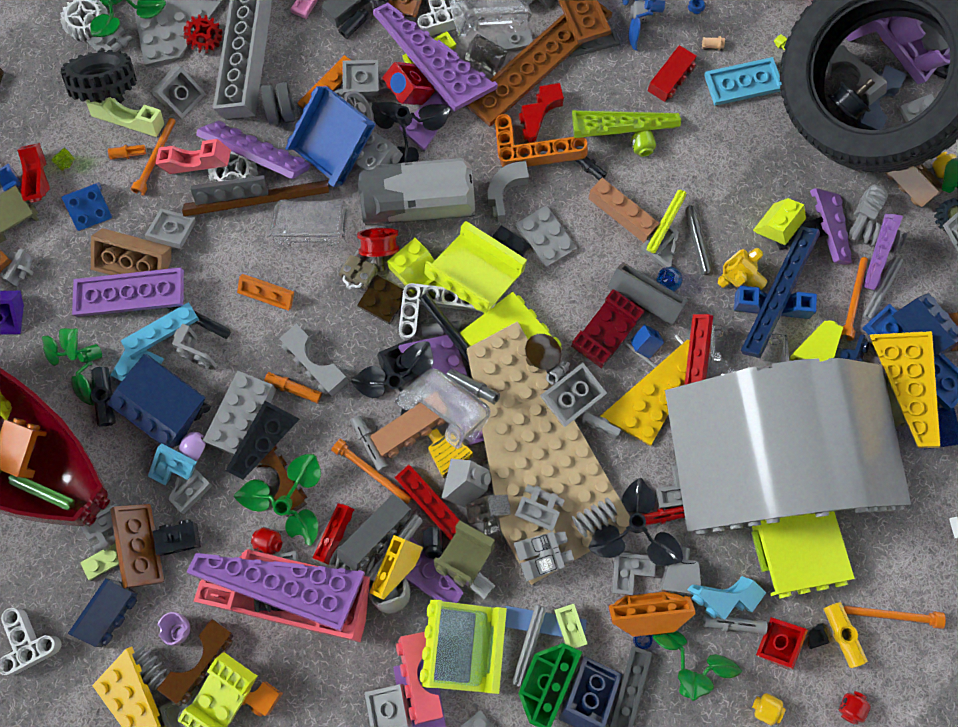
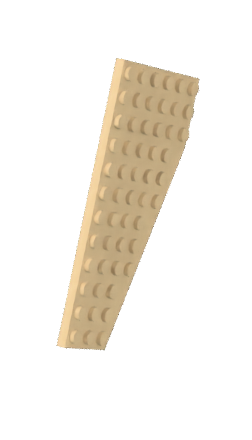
M515 322L467 348L472 379L476 382L484 383L491 390L500 393V398L495 405L483 398L476 397L500 529L519 565L539 556L536 555L519 561L513 543L550 532H565L568 542L558 545L560 553L571 550L574 560L590 552L588 546L593 534L587 530L588 537L585 538L576 528L571 516L577 519L578 512L584 515V509L587 508L591 511L593 504L598 507V502L602 501L605 503V498L607 497L611 500L617 511V515H615L616 522L608 519V523L615 526L620 534L629 526L630 516L575 420L564 427L540 397L541 394L554 384H550L546 380V370L530 366L526 362L525 346L528 339L519 323ZM527 484L534 487L537 485L541 487V490L550 494L552 492L558 494V497L565 500L562 507L554 504L553 509L560 512L553 531L514 516L521 498H531L532 494L525 492ZM538 497L536 500L537 503L544 506L548 504V501ZM553 572L529 580L530 585L536 583L537 581L543 579L544 577L550 575Z

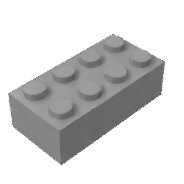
M237 370L203 441L213 448L234 456L263 402L271 403L276 393L275 387L270 383Z

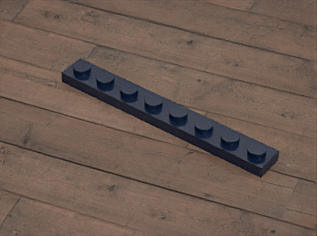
M800 227L742 346V354L761 358L820 235L819 229Z

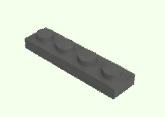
M264 175L191 185L190 189L196 205L262 196L269 193Z
M631 646L609 727H633L652 652Z

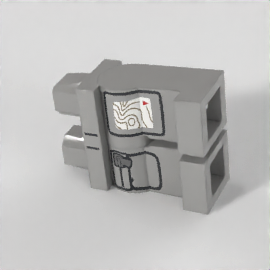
M550 532L513 543L519 561L536 555L539 556L538 558L520 563L525 581L564 568L566 564L574 561L571 550L560 553L558 545L568 542L565 532Z

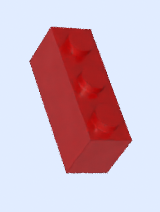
M679 45L650 82L648 92L664 102L668 98L672 99L677 91L676 87L678 85L682 86L687 78L686 74L688 72L691 74L695 69L697 55Z

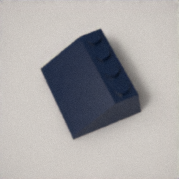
M145 353L116 388L108 405L158 443L173 448L180 445L183 437L186 436L206 397Z

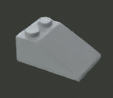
M582 363L541 394L540 397L560 423L566 427L606 395L607 392L585 364Z

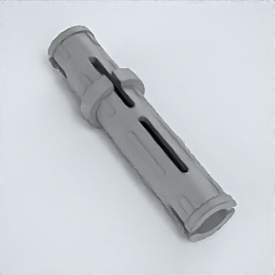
M362 415L352 418L350 422L358 433L357 438L364 444L377 471L388 467L389 464L381 456L370 436L373 432L371 429H368Z
M708 614L703 616V627L720 628L722 631L736 630L761 634L767 633V621L732 618L729 616L724 620L720 617L713 618Z

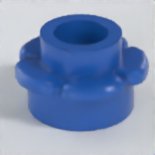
M704 0L689 1L688 10L690 12L700 14L701 11H704Z

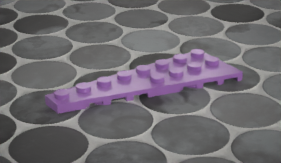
M386 3L373 9V15L454 112L497 89L498 84L495 81H490L482 71L479 73L472 67L471 63L460 59L458 54L444 43L433 39L429 32L422 31L414 21L411 22L406 19L403 13L391 4Z
M200 553L195 554L187 570L189 575L340 632L365 575V572L361 570L353 571L343 568H326L324 566H305L304 564L276 561L267 562L257 559L248 560L238 557L229 558Z

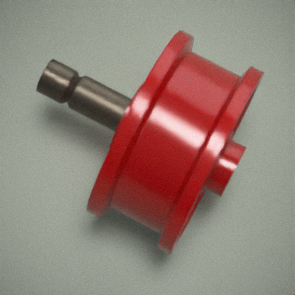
M371 228L357 233V238L360 239L361 247L358 249L359 254L376 257L377 272L384 271L383 256L392 255L400 251L399 245L396 244V237L399 235L398 230L393 228Z

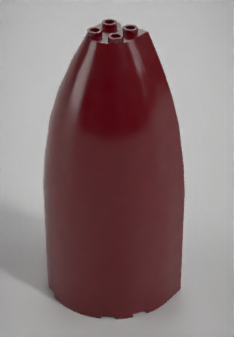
M0 368V392L12 406L8 420L13 421L14 418L26 420L27 425L31 423L41 426L40 430L47 432L46 436H37L27 466L35 470L33 478L27 479L75 500V507L67 511L9 484L10 479L8 478L12 475L0 470V513L23 520L55 525L92 526L100 510H104L110 503V499L107 498L108 492L94 463L82 443L64 420L37 394L14 376ZM0 416V432L4 422L2 416Z

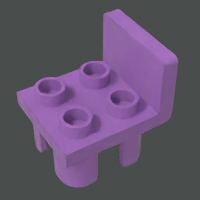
M908 17L878 19L861 26L846 37L848 41H852L876 31L917 84L926 82L936 68L950 64L949 47L941 51L924 49L921 38L926 33L920 26L923 22Z

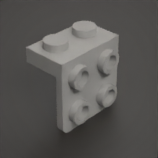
M372 131L355 164L365 170H371L376 165L396 164L400 161L403 154L393 143Z
M182 323L181 327L176 330L172 343L177 349L176 352L181 354V358L192 362L193 359L198 361V364L206 369H209L210 366L216 368L217 364L209 355L193 349L198 336L190 326Z

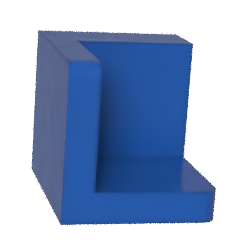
M10 164L0 168V184L4 192L15 185L17 187L22 185L21 179Z
M645 324L631 339L635 352L647 358H651L664 343L659 332Z

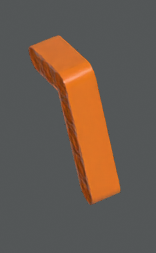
M501 114L495 120L498 156L502 167L519 161H526L527 167L579 160L588 155V144L584 137H568L515 145L511 118L506 114ZM559 149H565L563 152H558ZM543 151H546V152H547L546 154H543V155L540 154V153L543 152ZM505 157H511L508 160H504Z

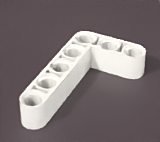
M411 283L406 285L403 290L399 335L403 340L413 339L415 336L419 304L423 305L419 298L427 292L435 293L436 298L433 301L438 307L469 311L479 310L475 309L471 304H465L456 294L446 290L444 287ZM413 289L417 295L414 298H410L406 292ZM446 294H452L454 296V301L447 302L444 299V296ZM407 308H412L415 311V314L413 316H407L405 315L404 310ZM405 326H409L412 328L413 333L405 335L402 329Z

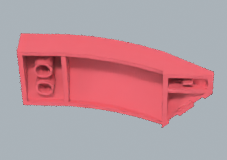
M247 549L238 557L248 560L257 559L267 562L276 561L315 566ZM364 576L341 632L287 611L256 612L253 598L205 580L199 582L194 602L299 629L361 642L366 623L370 577Z

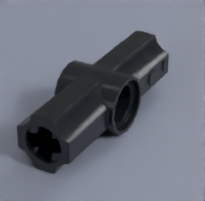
M95 367L91 370L93 387L91 398L95 404L97 426H112L116 423L114 409L108 405L113 395L109 368ZM106 393V397L100 400L101 395Z

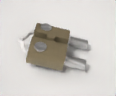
M358 250L354 256L350 255L339 272V276L347 284L346 288L361 287L366 289L378 271L376 257L372 259L371 263L367 261L362 262L360 259L362 255L359 254ZM349 282H355V285L349 286Z

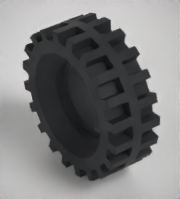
M99 50L97 53L88 52L87 55H78V58L70 59V63H64V67L60 69L68 96L74 100L80 99L81 102L86 100L94 102L98 99L104 101L105 98L109 97L112 99L116 98V95H123L126 90L130 91L132 86L136 85L135 81H137L130 56L127 53H121V51L113 52V50L103 52Z

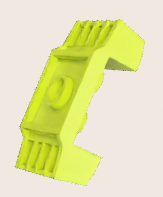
M223 652L211 664L207 671L210 675L193 703L183 710L178 721L186 727H228L249 694L258 675Z

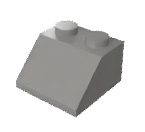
M173 67L150 91L164 106L180 118H183L206 95L182 67Z
M451 459L442 498L467 508L487 491L491 481L490 470L470 460Z

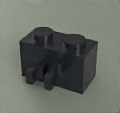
M191 520L179 521V525L171 526V524L161 525L158 530L153 531L156 555L166 556L201 547L198 525L193 521L191 522Z

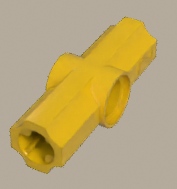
M838 602L823 608L832 627L834 639L839 643L849 668H854L868 662L859 643L858 632L851 625L842 603ZM844 629H845V630L848 632V634H849V637H848L847 640H845V639L842 637V631H843Z

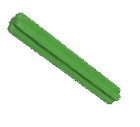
M13 475L8 478L10 479L9 484L67 511L75 507L74 499L30 479Z

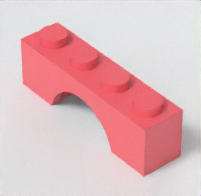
M218 139L202 141L201 150L197 151L184 150L175 146L161 147L158 150L156 165L169 174L226 167L229 163L231 149Z
M425 632L401 636L398 643H396L397 654L401 656L403 663L400 664L401 675L406 678L407 683L404 686L407 699L410 698L411 703L409 716L411 721L414 720L415 725L443 718L439 695L427 692L419 683L417 676L418 665L423 659L422 652L424 647H426Z

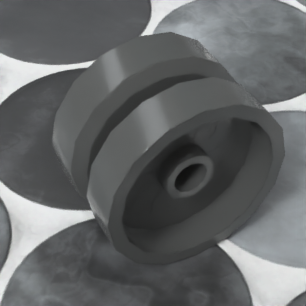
M287 81L277 83V95L271 84L261 86L263 104L269 125L280 124V112L286 123L294 122V102Z

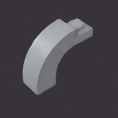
M526 161L514 162L504 166L493 176L489 184L487 203L488 207L492 206L493 217H497L498 222L505 221L503 203L505 192L514 186L528 184L529 176Z

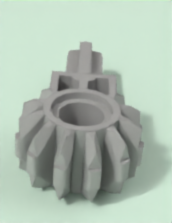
M874 184L863 194L854 212V215L858 217L848 234L849 241L856 243L866 224L870 220H875L879 211L884 206L888 193L883 187Z

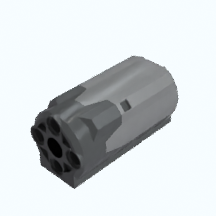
M463 158L376 165L374 169L362 170L359 173L362 219L365 225L475 216L472 168Z

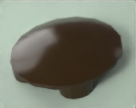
M547 334L531 336L525 346L526 362L530 366L541 370H552L561 360L562 354L558 342Z

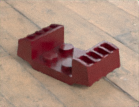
M612 289L599 311L583 331L580 330L574 338L571 347L602 369L636 326L645 311Z

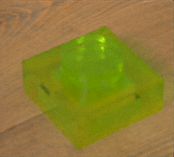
M63 148L51 159L61 171L71 167L75 160L66 148Z

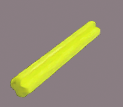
M679 189L647 246L648 252L656 253L686 198L687 193Z

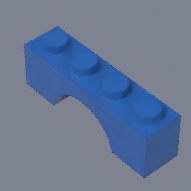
M739 286L735 292L734 311L758 314L768 294L762 292L758 287ZM804 292L791 294L781 316L810 319L816 313L817 294Z

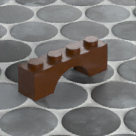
M277 446L256 466L257 468H273L279 474L280 487L274 497L275 501L280 496H287L296 482L288 478L285 468L288 464L282 455H277L275 451L278 449ZM296 488L290 497L293 502L291 510L295 511L307 505L305 499L308 498L302 488Z
M211 619L199 635L203 645V653L198 664L186 672H170L157 690L179 707L182 704H187L193 696L191 692L196 686L199 687L207 676L205 674L213 661L223 650L227 651L231 647L233 634Z

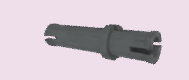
M453 368L447 372V380L472 392L475 397L483 398L493 405L498 402L500 393L491 390L486 384L476 382Z

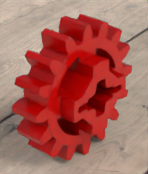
M198 14L197 19L192 16L191 22L187 20L186 26H184L183 32H185L184 39H187L186 44H192V50L198 48V53H201L202 50L208 53V49L215 51V46L219 47V41H222V29H219L220 24H214V18L209 20L208 15L201 18V15Z

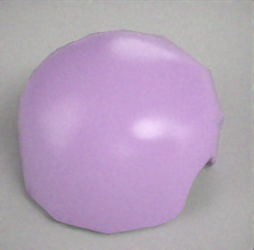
M190 432L183 437L179 445V453L197 461L206 445L201 439L205 436L199 432Z
M169 612L164 614L158 622L160 627L159 637L165 644L177 646L186 641L190 633V623L184 615Z

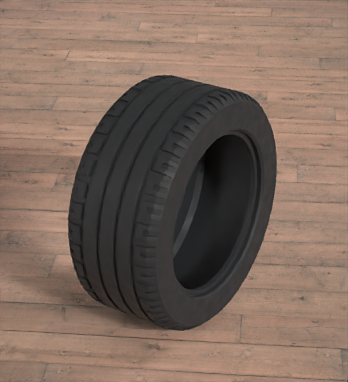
M958 0L811 1L812 4L805 8L800 15V19L796 20L791 29V35L788 36L785 43V52L782 53L780 64L782 66L780 69L781 96L784 98L783 104L794 127L797 128L798 132L808 143L827 158L840 165L872 173L901 171L912 166L916 167L926 163L925 161L929 159H934L942 154V151L948 150L956 143L958 139ZM887 17H908L924 22L934 28L945 39L950 48V66L941 91L923 112L906 123L882 130H865L851 127L840 122L832 115L825 97V75L831 57L846 37L869 22Z

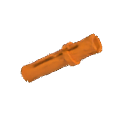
M268 372L264 379L265 382L279 388L282 392H290L316 404L319 403L318 400L322 396V392L293 382L286 376L281 377Z

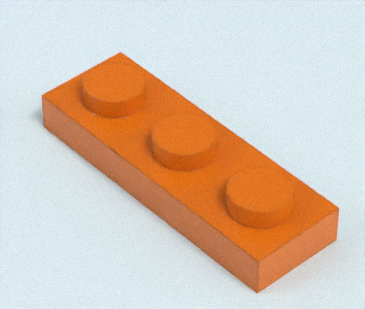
M245 274L239 276L237 293L288 311L291 309L294 291Z

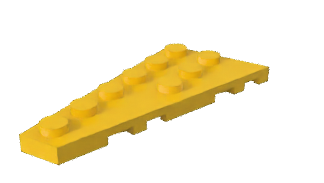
M932 331L869 335L917 447L940 448Z
M687 339L600 417L606 418L613 426L651 446L669 414L665 390L685 384L690 340Z
M131 646L125 649L92 686L121 727H161L157 718L160 714L148 684L143 683L140 675L142 669L140 664L136 665L132 654L135 652Z

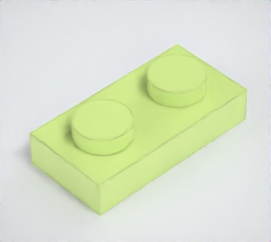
M116 543L111 545L106 551L102 550L80 562L88 580L91 581L119 565Z
M571 604L554 610L565 644L573 648L587 645L575 605Z

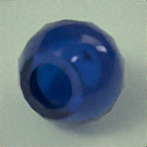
M670 266L664 267L659 271L656 281L675 292L681 287L683 277L677 268Z

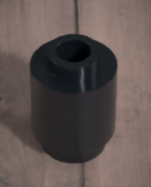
M429 527L423 531V552L427 558H438L443 552V533L437 527Z

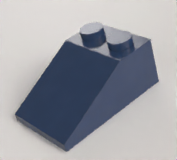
M584 656L565 698L558 719L573 727H605L622 674Z

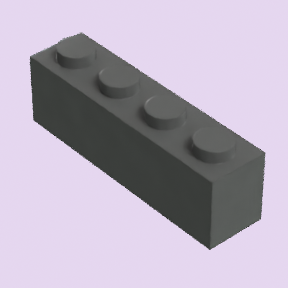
M326 0L321 5L323 15L338 28L357 11L367 5L370 0Z
M624 262L617 267L608 284V287L616 290L634 304L642 306L647 312L654 313L662 321L672 325L688 301L686 298Z
M392 494L338 549V558L353 571H358L360 568L364 569L369 564L371 556L374 553L376 555L380 553L384 543L387 540L391 541L393 535L396 536L400 526L404 527L410 520L411 508Z

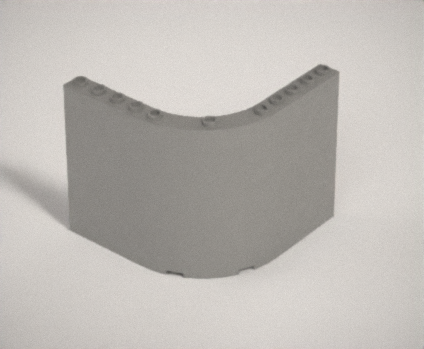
M819 358L773 363L772 368L758 369L757 367H752L665 390L687 531L705 534L708 533V529L712 528L713 532L724 531L725 526H730V529L743 528L744 523H748V526L761 525L763 520H766L767 524L780 522L779 518L815 513L816 517L829 516L831 511L855 509V513L904 510L905 505H911L883 365L843 358H829L821 362Z

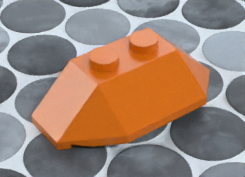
M670 592L628 595L609 605L612 624L633 637L675 632L692 618L696 612L691 597H683Z

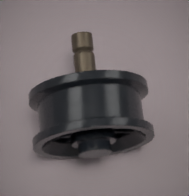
M869 78L856 92L853 89L850 90L841 82V87L833 95L829 94L828 97L837 105L835 109L842 116L846 114L857 124V119L866 111H871L862 101L861 96L875 82Z

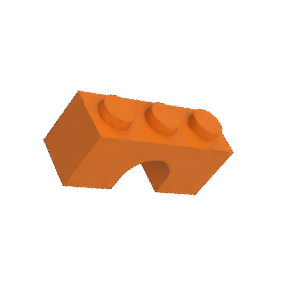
M262 682L256 691L249 692L242 705L247 703L253 707L251 711L259 717H262V715L268 716L283 693L268 682Z

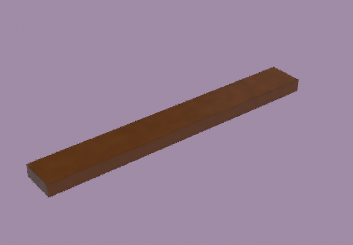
M323 180L269 189L268 195L199 205H196L195 202L184 203L182 213L186 217L325 194L330 192L329 181Z

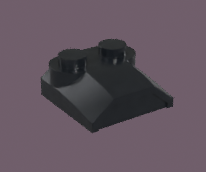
M412 338L378 352L379 365L385 372L386 378L393 373L400 375L401 372L409 369L401 364L403 353L399 350V345L412 343ZM413 371L404 376L406 383L420 377V375L414 374Z

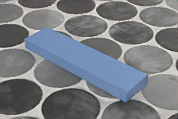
M506 606L505 627L528 631L534 611ZM545 613L539 633L563 637L555 614ZM579 618L585 635L587 620Z

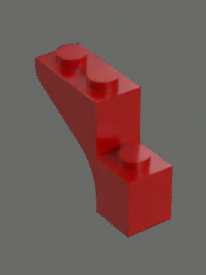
M560 83L539 86V93L536 94L537 103L522 106L521 113H519L520 124H524V129H522L523 139H527L528 143L536 142L544 116L554 108L563 107L564 97Z
M40 143L22 146L17 150L23 171L21 196L23 201L30 200L31 203L42 200V197L46 196V193L50 190L43 169L47 165Z

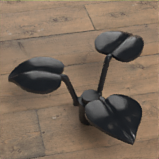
M372 102L371 106L374 121L380 128L389 129L394 125V122L399 123L402 127L405 147H397L403 154L398 163L418 162L419 160L418 150L415 147L408 148L405 127L411 124L412 118L419 123L423 122L425 129L434 131L444 126L450 113V106L443 104H430L422 107L418 112L420 118L415 116L413 112L410 113L408 107L399 106L394 102Z
M422 341L408 347L402 354L401 364L409 369L401 372L400 375L396 373L390 374L385 381L386 374L380 367L369 366L353 377L351 382L361 394L369 398L381 397L385 393L384 385H388L391 389L399 390L410 401V403L403 406L401 410L402 415L425 400L420 397L413 401L403 390L406 384L404 376L411 371L416 375H423L431 370L434 363L431 345L428 341Z
M642 478L632 482L622 497V504L626 511L635 512L629 519V526L620 535L619 530L615 526L602 525L601 530L597 529L588 546L589 550L597 556L614 558L621 555L625 550L626 545L621 538L625 537L629 531L636 534L644 532L651 542L647 548V555L652 563L658 566H669L683 561L682 549L678 541L671 534L659 532L652 539L648 529L645 527L646 519L642 514L649 513L654 508L655 496Z

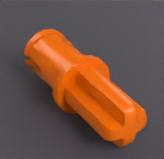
M124 145L123 147L108 148L110 160L118 158L129 159L131 156L146 154L145 145Z

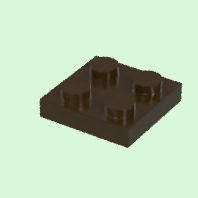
M376 275L357 306L390 325L402 306L404 289Z

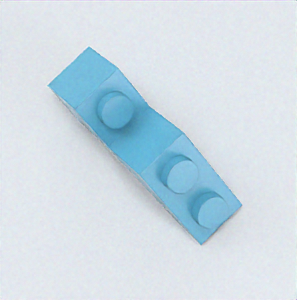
M743 576L727 589L695 584L687 589L693 595L692 599L697 604L706 607L705 612L713 618L720 617L724 620L734 607L741 611L745 609L753 612L766 594L754 580Z

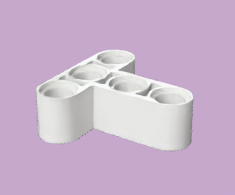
M425 0L430 13L423 14L418 18V28L424 32H429L430 36L464 26L467 22V11L463 5L447 7L444 0Z
M9 608L3 612L1 620L13 652L0 658V674H18L59 652L62 645L61 640L56 636L46 635L37 639L28 615L23 609ZM17 613V620L13 622L12 617ZM24 631L25 638L21 642L20 634ZM49 640H51L52 647L48 651L46 648V644ZM31 650L33 655L32 658L28 660L27 653ZM12 660L13 667L9 670L8 663Z

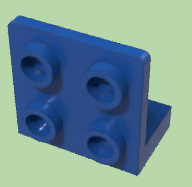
M100 182L61 197L77 231L112 218V214L100 191L102 189Z

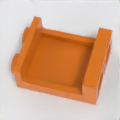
M23 419L4 420L0 432V470L16 477L33 478L35 470L27 466L37 436H46L47 432L40 430L41 426L31 423L27 425L26 420Z

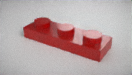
M340 503L337 504L312 557L313 559L327 565L330 564L331 557L342 540L355 509Z

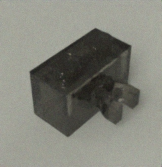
M477 33L469 43L465 59L471 62L470 66H478L479 71L485 70L495 75L503 66L508 50Z
M508 494L487 495L466 504L468 523H484L485 535L500 532L496 520L511 515Z

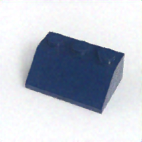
M930 293L917 297L892 315L906 333L932 331L934 358L951 351L958 345V326Z
M105 578L68 634L94 647L102 648L103 645H108L113 638L112 632L114 629L120 627L124 622L126 611L132 609L136 604L138 593L130 588L123 589V584L119 581Z

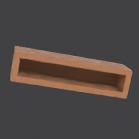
M601 178L590 190L588 199L643 243L657 229L659 225L657 220L605 179Z
M434 393L370 437L381 456L392 458L400 453L399 450L403 447L413 445L418 437L431 433L432 428L436 425L441 426L448 421V417L452 414L442 398Z

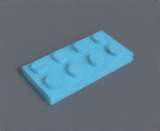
M773 57L706 71L704 74L714 106L781 91L780 75Z

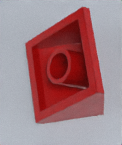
M770 617L767 633L763 635L756 656L784 669H794L808 630Z

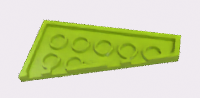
M572 110L574 138L664 128L672 129L681 126L679 113Z

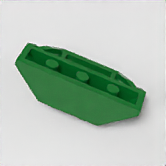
M561 643L535 653L518 692L530 724L536 727H552L582 651Z

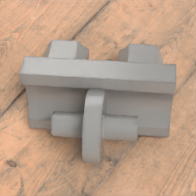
M21 249L18 252L11 251L8 256L12 261L9 268L6 267L0 272L3 279L18 287L21 280H24L26 274L29 276L34 274L30 270L31 262L34 258Z

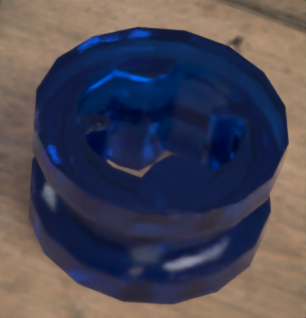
M652 635L645 636V638L648 637V642L644 646H641V642L638 643L637 640L641 636L633 637V642L637 648L648 649L652 645Z

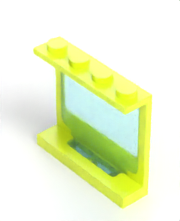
M430 600V604L427 607L428 625L425 628L426 647H424L422 652L424 666L420 673L421 686L499 694L507 608Z

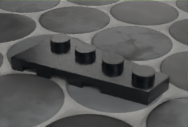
M264 401L225 471L244 480L300 419Z

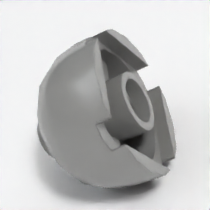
M404 578L384 600L370 593L368 595L372 604L380 612L392 614L402 610L408 604L411 589L407 579Z

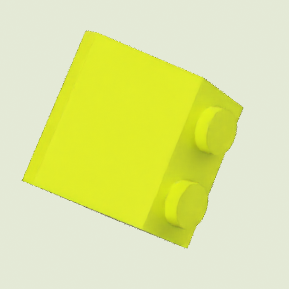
M789 198L774 203L753 231L786 245L806 219L804 204Z
M414 238L391 257L387 263L389 269L405 286L411 283L424 285L429 280L427 275L424 274L425 264L427 261L433 263L435 260L429 251ZM410 289L413 294L416 293L415 290Z

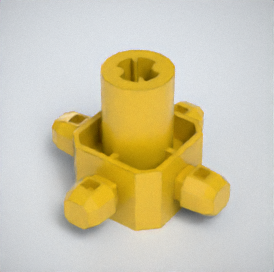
M755 248L749 253L745 249L739 250L723 265V274L718 278V284L722 288L727 287L731 283L735 287L744 284L745 286L758 287L762 290L767 284V279L757 271V262L762 258L763 252L759 248Z

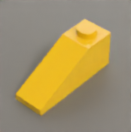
M393 535L369 593L384 600L416 566L423 547Z

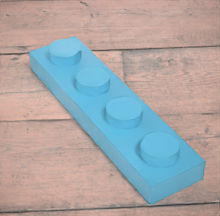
M188 302L122 339L121 343L129 357L133 358L175 334L182 323L189 326L198 321L199 318Z

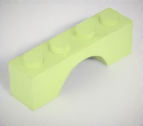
M111 97L105 98L104 101H101V99L94 102L86 101L92 117L154 137L158 136L165 125L161 110L147 105H143L140 110H132Z

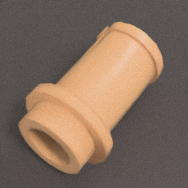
M721 36L718 38L703 37L702 49H724L725 38H721Z

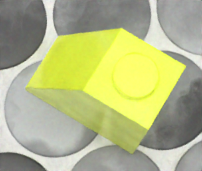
M824 321L798 347L789 360L819 358L821 362L834 358L843 326L838 325L834 321Z

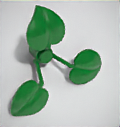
M100 0L106 8L109 7L110 15L101 14L92 20L90 24L92 36L107 37L119 29L120 20L114 17L112 5H116L122 0ZM126 0L134 9H137V15L143 19L157 16L166 5L165 0H138L137 5L131 0Z
M62 328L59 330L60 345L65 350L63 353L58 352L57 343L52 337L42 336L44 354L51 365H58L59 357L68 356L72 361L76 360L78 356L80 362L86 363L76 372V376H72L71 383L76 396L82 402L93 406L89 383L81 372L88 366L93 365L92 361L102 358L100 347L94 344L77 350V328Z
M314 454L301 455L295 458L288 466L287 476L296 482L287 496H280L275 501L273 496L269 495L270 488L268 484L260 479L248 481L234 494V498L249 510L265 511L269 508L271 500L273 510L277 515L294 514L286 520L285 530L291 538L297 535L303 536L305 544L312 546L319 527L316 515L309 509H303L299 513L291 510L293 502L290 498L298 484L302 487L310 488L319 482L321 468L317 456Z
M678 631L652 635L661 647L668 650H680L681 670L678 673V679L681 684L679 693L684 697L691 698L692 701L713 691L714 684L706 676L709 671L713 670L717 676L722 678H733L742 673V670L735 662L717 654L708 656L707 663L710 666L702 674L685 669V649L683 646L687 644V639Z

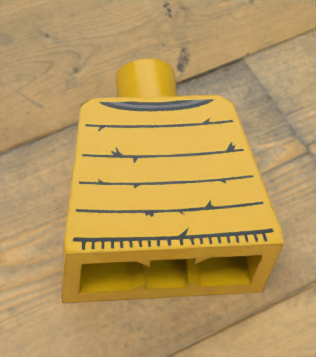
M436 428L428 434V437L433 442L428 447V450L443 478L447 476L451 459L469 460L473 457V452L452 432L442 436Z

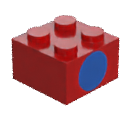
M394 62L382 77L386 82V86L393 91L397 101L401 104L423 105L436 91L415 64Z

